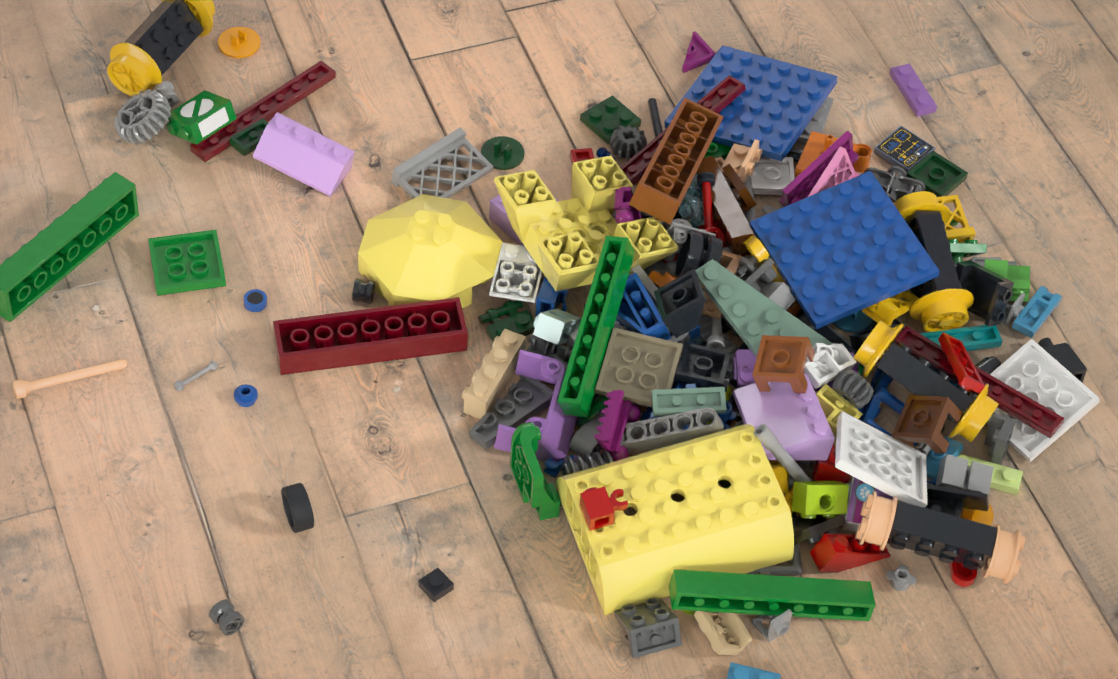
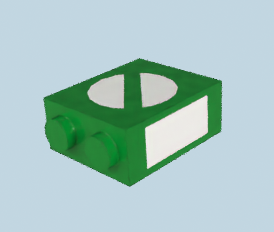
M204 90L172 110L166 127L171 135L197 145L236 120L237 117L231 100Z

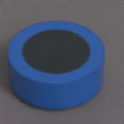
M258 289L248 291L244 295L245 308L251 312L264 310L267 306V295L265 292Z

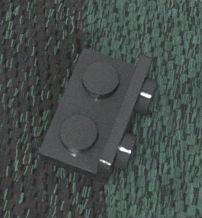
M993 413L990 418L984 445L991 447L988 454L992 458L991 462L1001 465L1008 451L1016 420L997 413Z

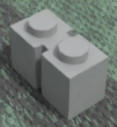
M947 454L940 459L936 486L956 487L966 491H980L989 495L994 467L974 461L971 462V466H968L967 459Z

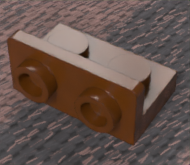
M728 164L722 169L727 175L725 179L742 212L745 213L756 206V202L732 166Z

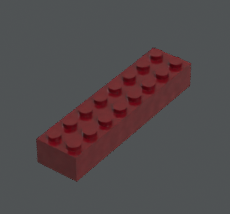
M460 297L273 321L274 341L280 375L467 351L468 330Z

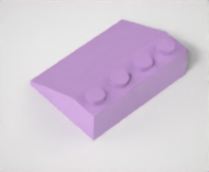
M804 373L808 382L806 394L794 393L789 382H768L771 389L770 392H760L756 383L733 390L732 394L744 424H751L755 429L765 424L794 460L828 459L835 438L807 373ZM762 444L768 460H777L770 450L766 449Z

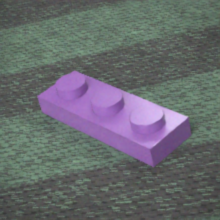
M910 64L890 69V76L916 117L936 112L937 105Z

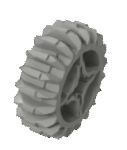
M148 89L145 92L141 90L138 95L133 94L131 99H127V102L121 105V110L117 111L118 115L114 118V126L118 135L126 142L136 145L140 142L144 144L147 139L152 140V137L158 135L161 129H165L164 124L169 122L168 118L171 116V107L164 95H161L156 90L151 91Z

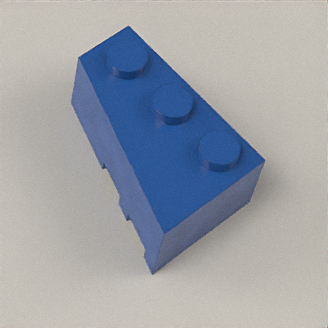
M634 273L628 276L616 320L630 332L664 340L671 339L661 315L638 274Z

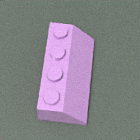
M277 112L266 126L253 153V158L331 197L352 168L355 151Z

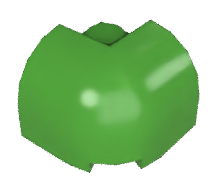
M985 259V268L1014 282L1012 296L1009 301H1016L1024 293L1026 295L1023 302H1028L1030 266L1008 265V260Z

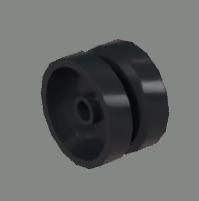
M689 230L687 240L682 244V248L677 256L675 278H679L693 269L697 270L712 259L720 264L723 250L722 239L709 235L704 240L702 233Z

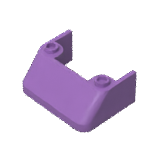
M520 350L515 374L555 384L547 418L532 417L525 423L533 422L535 426L538 425L540 428L541 440H538V450L535 452L537 460L546 462L547 459L551 458L558 462L563 460L568 454L577 416L565 415L557 402L567 368L558 359ZM499 424L494 448L511 452V439L516 428Z

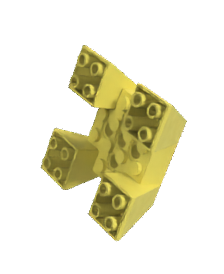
M612 156L573 162L571 199L557 202L535 170L497 176L494 179L513 230L555 291L592 284L606 236L629 238L635 251L631 269L637 265L645 269L678 251L679 247L655 217L620 224L616 223L612 216V213L615 211L616 189L621 187H631L632 189L633 184Z

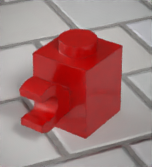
M834 443L827 460H816L812 474L813 481L849 482L850 474L835 467L836 453L834 452Z
M605 486L601 488L592 487L580 493L579 505L589 531L614 524L615 511H622L628 508L627 500L623 502L616 500L623 497V489L614 490L610 498Z

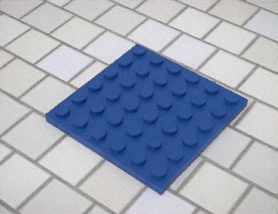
M722 45L664 121L665 128L669 127L684 97L697 103L730 75L745 84L746 90L718 113L724 117L712 142L732 147L733 144H738L751 148L754 140H759V149H762L761 156L782 162L837 84V76Z
M871 171L750 221V227L754 235L770 256L768 257L774 261L777 271L790 287L792 294L815 329L939 276V269Z

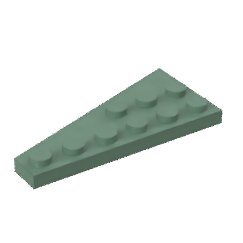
M712 259L696 270L702 288L756 358L762 335L809 337L812 346L815 343L833 344Z

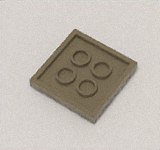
M613 327L595 394L606 396L607 393L613 390H623L624 401L652 407V390L672 389L683 344Z

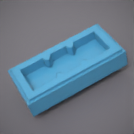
M943 436L949 442L946 454L935 453L932 449L926 457L927 478L937 479L940 459L947 454L958 457L964 449L963 443Z

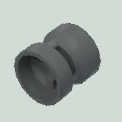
M228 599L216 603L209 612V618L215 624H219V629L226 636L236 633L245 621L238 611H234V606Z

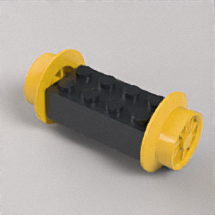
M162 0V3L124 43H118L110 50L111 62L107 67V73L111 82L120 91L130 96H133V94L138 95L141 90L144 92L148 89L153 91L155 85L162 83V75L197 37L207 36L212 31V17L215 14L213 1Z
M921 191L907 194L899 198L894 205L940 271L938 277L910 288L911 293L919 298L910 307V315L913 319L922 321L926 332L960 328L969 320L967 309L973 304L974 298L971 292L961 289V283L958 280L956 264L953 260L950 242L945 231V223L951 215L950 209L946 205L938 203L934 193Z
M880 320L854 356V359L865 367L863 377L866 378L878 363V369L915 395L949 397L962 411V415L947 438L951 439L959 434L971 443L999 405L987 396L989 385L986 384L981 393L971 402L973 399L969 397L970 391L963 389L960 385L958 387L952 385L949 382L952 378L941 370L938 373L931 370L930 366L932 364L921 356L916 359L910 355L912 350L900 342L898 345L892 344L903 328V323L892 328ZM948 414L947 418L956 423V421Z

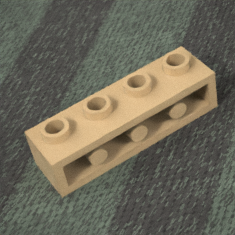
M504 328L500 337H495L490 353L487 352L485 354L480 370H475L472 383L463 390L464 413L481 419L486 412H491L494 404L515 372L520 350L525 351L526 336Z

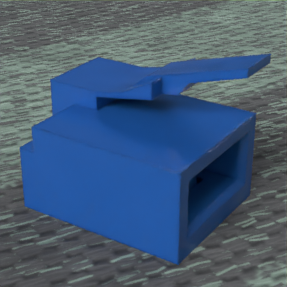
M545 277L536 299L535 318L541 312L558 309L560 303H563L562 311L566 312L565 300L568 289L555 291Z

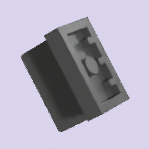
M650 598L645 603L624 605L621 609L614 611L615 617L627 630L630 654L633 658L682 645L678 617L662 599Z

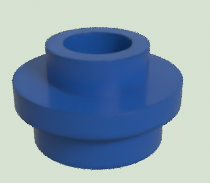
M241 385L234 391V400L242 407L252 406L258 398L257 389L252 385Z

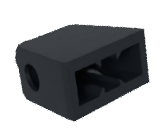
M1048 337L1038 342L1039 346L1083 383L1087 368L1069 344L1061 343L1054 345Z

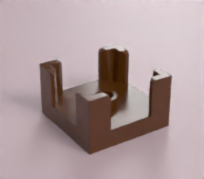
M909 395L892 437L914 449L916 448L913 446V442L926 443L935 453L946 454L949 442L940 432L948 414L958 422L962 411L949 397Z

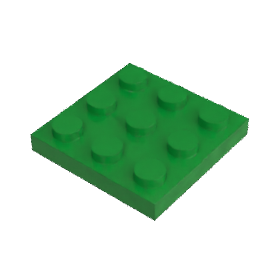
M217 230L148 238L157 296L226 286Z

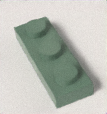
M725 387L660 389L651 391L653 416L672 415L701 408H712L716 413H726Z

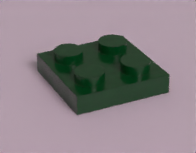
M613 95L580 114V121L608 145L610 144L613 131L619 129L620 125L623 127L630 125L632 128L641 126V119Z
M932 151L908 171L906 177L922 181L925 184L926 192L934 193L936 197L949 195L965 181L968 172L935 151Z

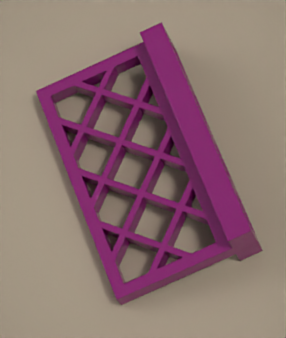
M847 130L782 190L783 197L779 199V203L786 207L807 198L839 147L846 149L851 163L854 164L859 159V155L853 151L852 134Z

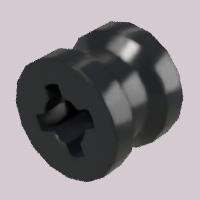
M356 278L353 286L352 300L356 302L364 300L366 303L371 304L375 293V281L363 282L362 279Z

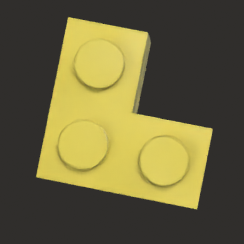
M825 384L817 392L816 396L834 435V445L836 447L837 418L843 411L858 420L863 413Z

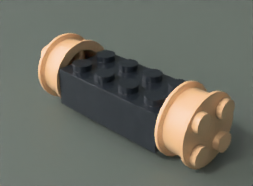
M876 491L868 494L866 501L863 503L860 515L864 517L861 520V524H858L855 539H859V544L861 545L864 542L879 545L880 550H884L888 543L894 549L904 550L906 548L914 550V553L919 556L926 557L932 555L939 557L938 559L945 563H953V561L962 563L963 567L967 569L977 570L982 568V578L986 579L987 576L1002 579L1003 584H1007L1012 580L1013 575L1018 573L1020 560L1017 557L1025 543V536H1021V531L1019 530L1012 533L1001 530L1000 525L997 524L993 527L901 501L897 504V497H893L892 500L877 496Z

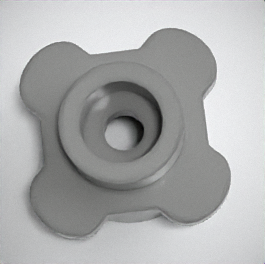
M900 565L898 569L890 570L886 574L891 586L897 591H905L910 585L916 583V577L908 572V567L905 565Z

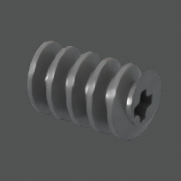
M603 451L601 456L598 452H595L592 458L588 453L584 454L583 458L579 454L574 455L573 461L570 456H565L562 464V476L613 462L612 457L607 451Z

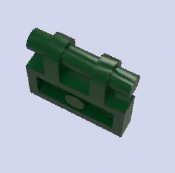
M509 300L503 303V306L496 309L490 308L485 311V314L478 316L481 324L487 322L491 324L486 326V333L492 341H494L496 336L500 337L504 328L523 336L534 333L535 329L533 327L534 319L527 309L518 313L517 309L523 307L522 301L519 300L513 302ZM506 314L509 316L503 320L499 319V317Z

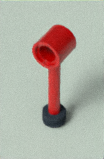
M702 172L697 174V186L702 188L704 230L716 234L715 237L722 239L724 244L725 236L719 228L713 227L711 187L715 185V175L711 172Z

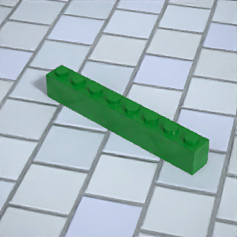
M605 237L557 401L565 415L588 417L598 378L635 255L629 238Z
M674 569L669 583L671 607L673 610L779 616L790 609L792 617L870 621L876 605L872 585L869 581Z

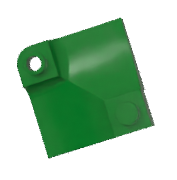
M533 422L519 425L512 435L510 468L523 503L530 502L531 507L536 508L540 521L559 517L560 506H562L554 484H548L545 480L535 452L538 450V440H541L540 428L538 425L535 426Z

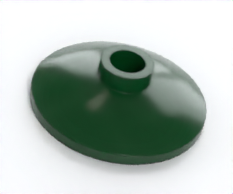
M598 395L593 398L588 417L577 416L575 425L581 426L594 418L606 407L604 401L609 400L608 397Z

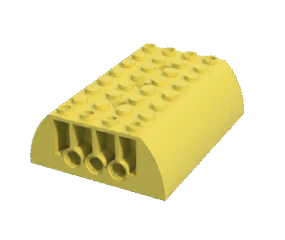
M751 424L740 425L557 478L555 488L604 616L614 613L615 610L621 609L624 605H637L645 603L650 598L662 599L670 596L669 583L674 569L745 574L793 559L794 533L791 511L762 444L754 435V426ZM720 480H727L731 483V487L722 488L718 485V482ZM605 486L610 498L614 490L623 489V497L616 500L619 502L627 500L628 507L634 508L637 513L633 516H628L623 510L615 511L614 524L589 531L579 505L580 493L592 487L601 488ZM675 493L681 494L684 500L675 502L671 499V495Z

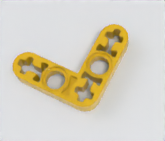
M751 236L743 242L750 254L757 259V262L769 258V253L758 238ZM772 265L777 277L771 282L785 283L775 266Z

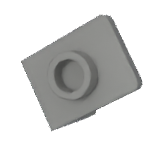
M1022 293L1012 306L1007 304L1005 309L1007 314L1001 323L1008 326L1014 317H1018L1024 309L1022 302L1026 294Z
M789 609L779 616L758 615L752 619V624L768 642H771L789 630L792 611ZM772 619L769 629L762 626V620Z

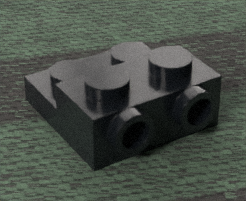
M684 342L675 381L698 385V388L725 387V392L727 393L730 379L726 378V376L731 377L734 364L729 362L731 352Z

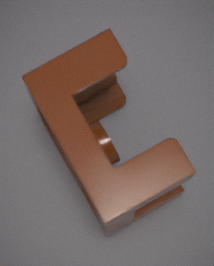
M762 335L752 374L760 392H770L771 389L768 382H789L794 393L806 394L808 382L804 375V368L807 357L810 362H813L815 355L809 337Z

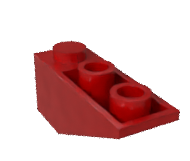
M825 533L809 552L820 572H841L891 556L886 546L884 550H880L879 545L864 542L861 545L859 544V539H855V535Z

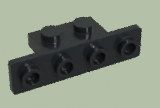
M927 483V506L925 508L961 518L964 508L988 511L989 500L988 495L980 491H966L956 487H942Z

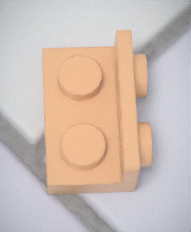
M754 140L751 148L733 144L720 169L724 177L727 175L722 168L730 164L745 184L748 176L753 175L755 162H759L762 155V149H759V140Z

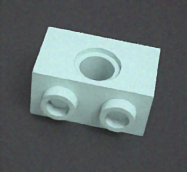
M560 309L541 312L534 320L533 327L535 329L533 335L557 345L568 342L569 334L579 328L582 318Z

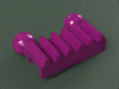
M631 187L616 189L614 210H616L615 220L617 224L642 219L640 212L635 207L629 205L633 196Z
M613 390L606 394L609 400L604 401L606 409L601 411L604 417L599 418L602 425L597 426L596 429L599 434L594 435V438L603 450L610 453L613 462L629 457L627 448L620 446L626 422H637L641 416V411L637 405L632 404L631 401L623 400V390Z

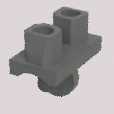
M754 256L749 260L744 257L738 260L741 268L736 272L739 276H742L740 279L759 292L762 289L755 282L759 277L765 284L777 277L772 268L774 261L771 258L764 259L761 262H757Z

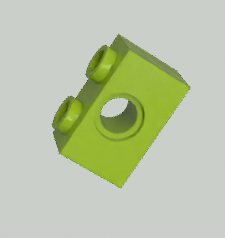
M794 481L792 511L801 513L802 518L815 519L816 515H822L825 518H835L837 514H847L849 484L838 481Z

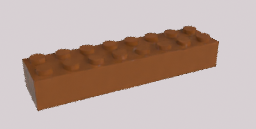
M684 97L638 183L629 205L635 207L640 212H645L661 222L671 224L724 116Z

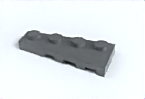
M520 375V380L508 388V393L503 399L499 398L494 404V409L491 412H486L469 431L470 438L487 450L495 444L499 424L517 428L529 418L536 416L549 407L554 391L537 379Z

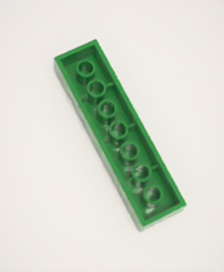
M114 172L96 188L89 191L80 201L73 204L64 214L57 217L48 227L41 230L37 236L24 244L11 257L6 258L0 265V316L9 322L13 321L138 217L136 185L117 172Z

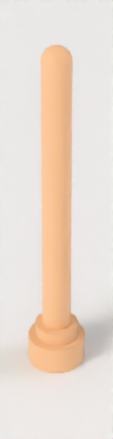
M120 359L29 382L28 380H22V378L13 380L14 394L16 399L24 398L33 390L126 368L127 361Z

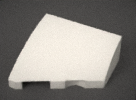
M815 343L812 346L815 352L813 362H810L807 357L804 373H807L811 384L817 389L835 380L837 375L844 369L851 370L856 361L843 344L825 345L824 343Z

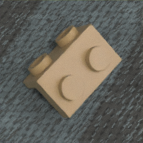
M696 611L693 614L699 623L700 630L709 639L711 648L719 655L737 656L752 641L751 635L737 613Z

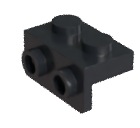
M843 514L830 520L822 517V515H816L815 519L802 518L801 516L793 518L794 545L806 540L808 544L819 541L823 533H838V527L847 524Z

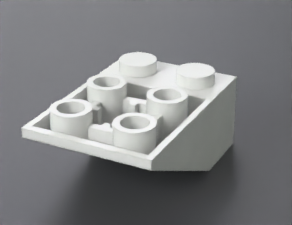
M502 242L489 296L531 303L536 302L543 283L544 274L525 246Z

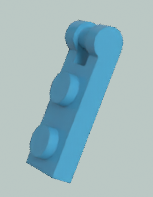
M1041 286L1015 319L1012 328L1033 338L1052 311L1058 307L1062 296L1057 293L1052 294L1048 292L1046 287Z

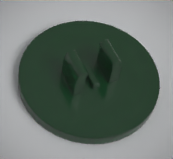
M506 136L491 138L481 148V154L497 170H509L519 166L525 154L520 142Z

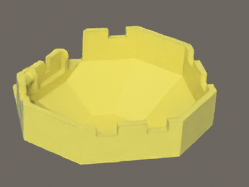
M422 194L368 220L358 252V271L363 277L367 276L369 280L375 281L376 293L388 301V306L460 297L461 306L464 308L472 304L473 287L478 284H486L490 278L494 277L502 241L467 201Z

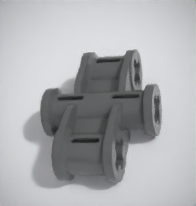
M891 166L888 171L872 167L864 171V173L871 171L893 203L907 194L925 191L926 189L922 181L906 177V171L899 166Z

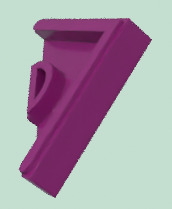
M696 31L693 32L691 42L689 43L682 66L683 73L708 64L716 54Z

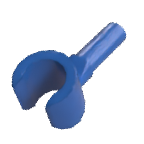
M551 458L547 459L544 464L547 467L543 471L553 477L557 476L562 468L563 460L556 462Z

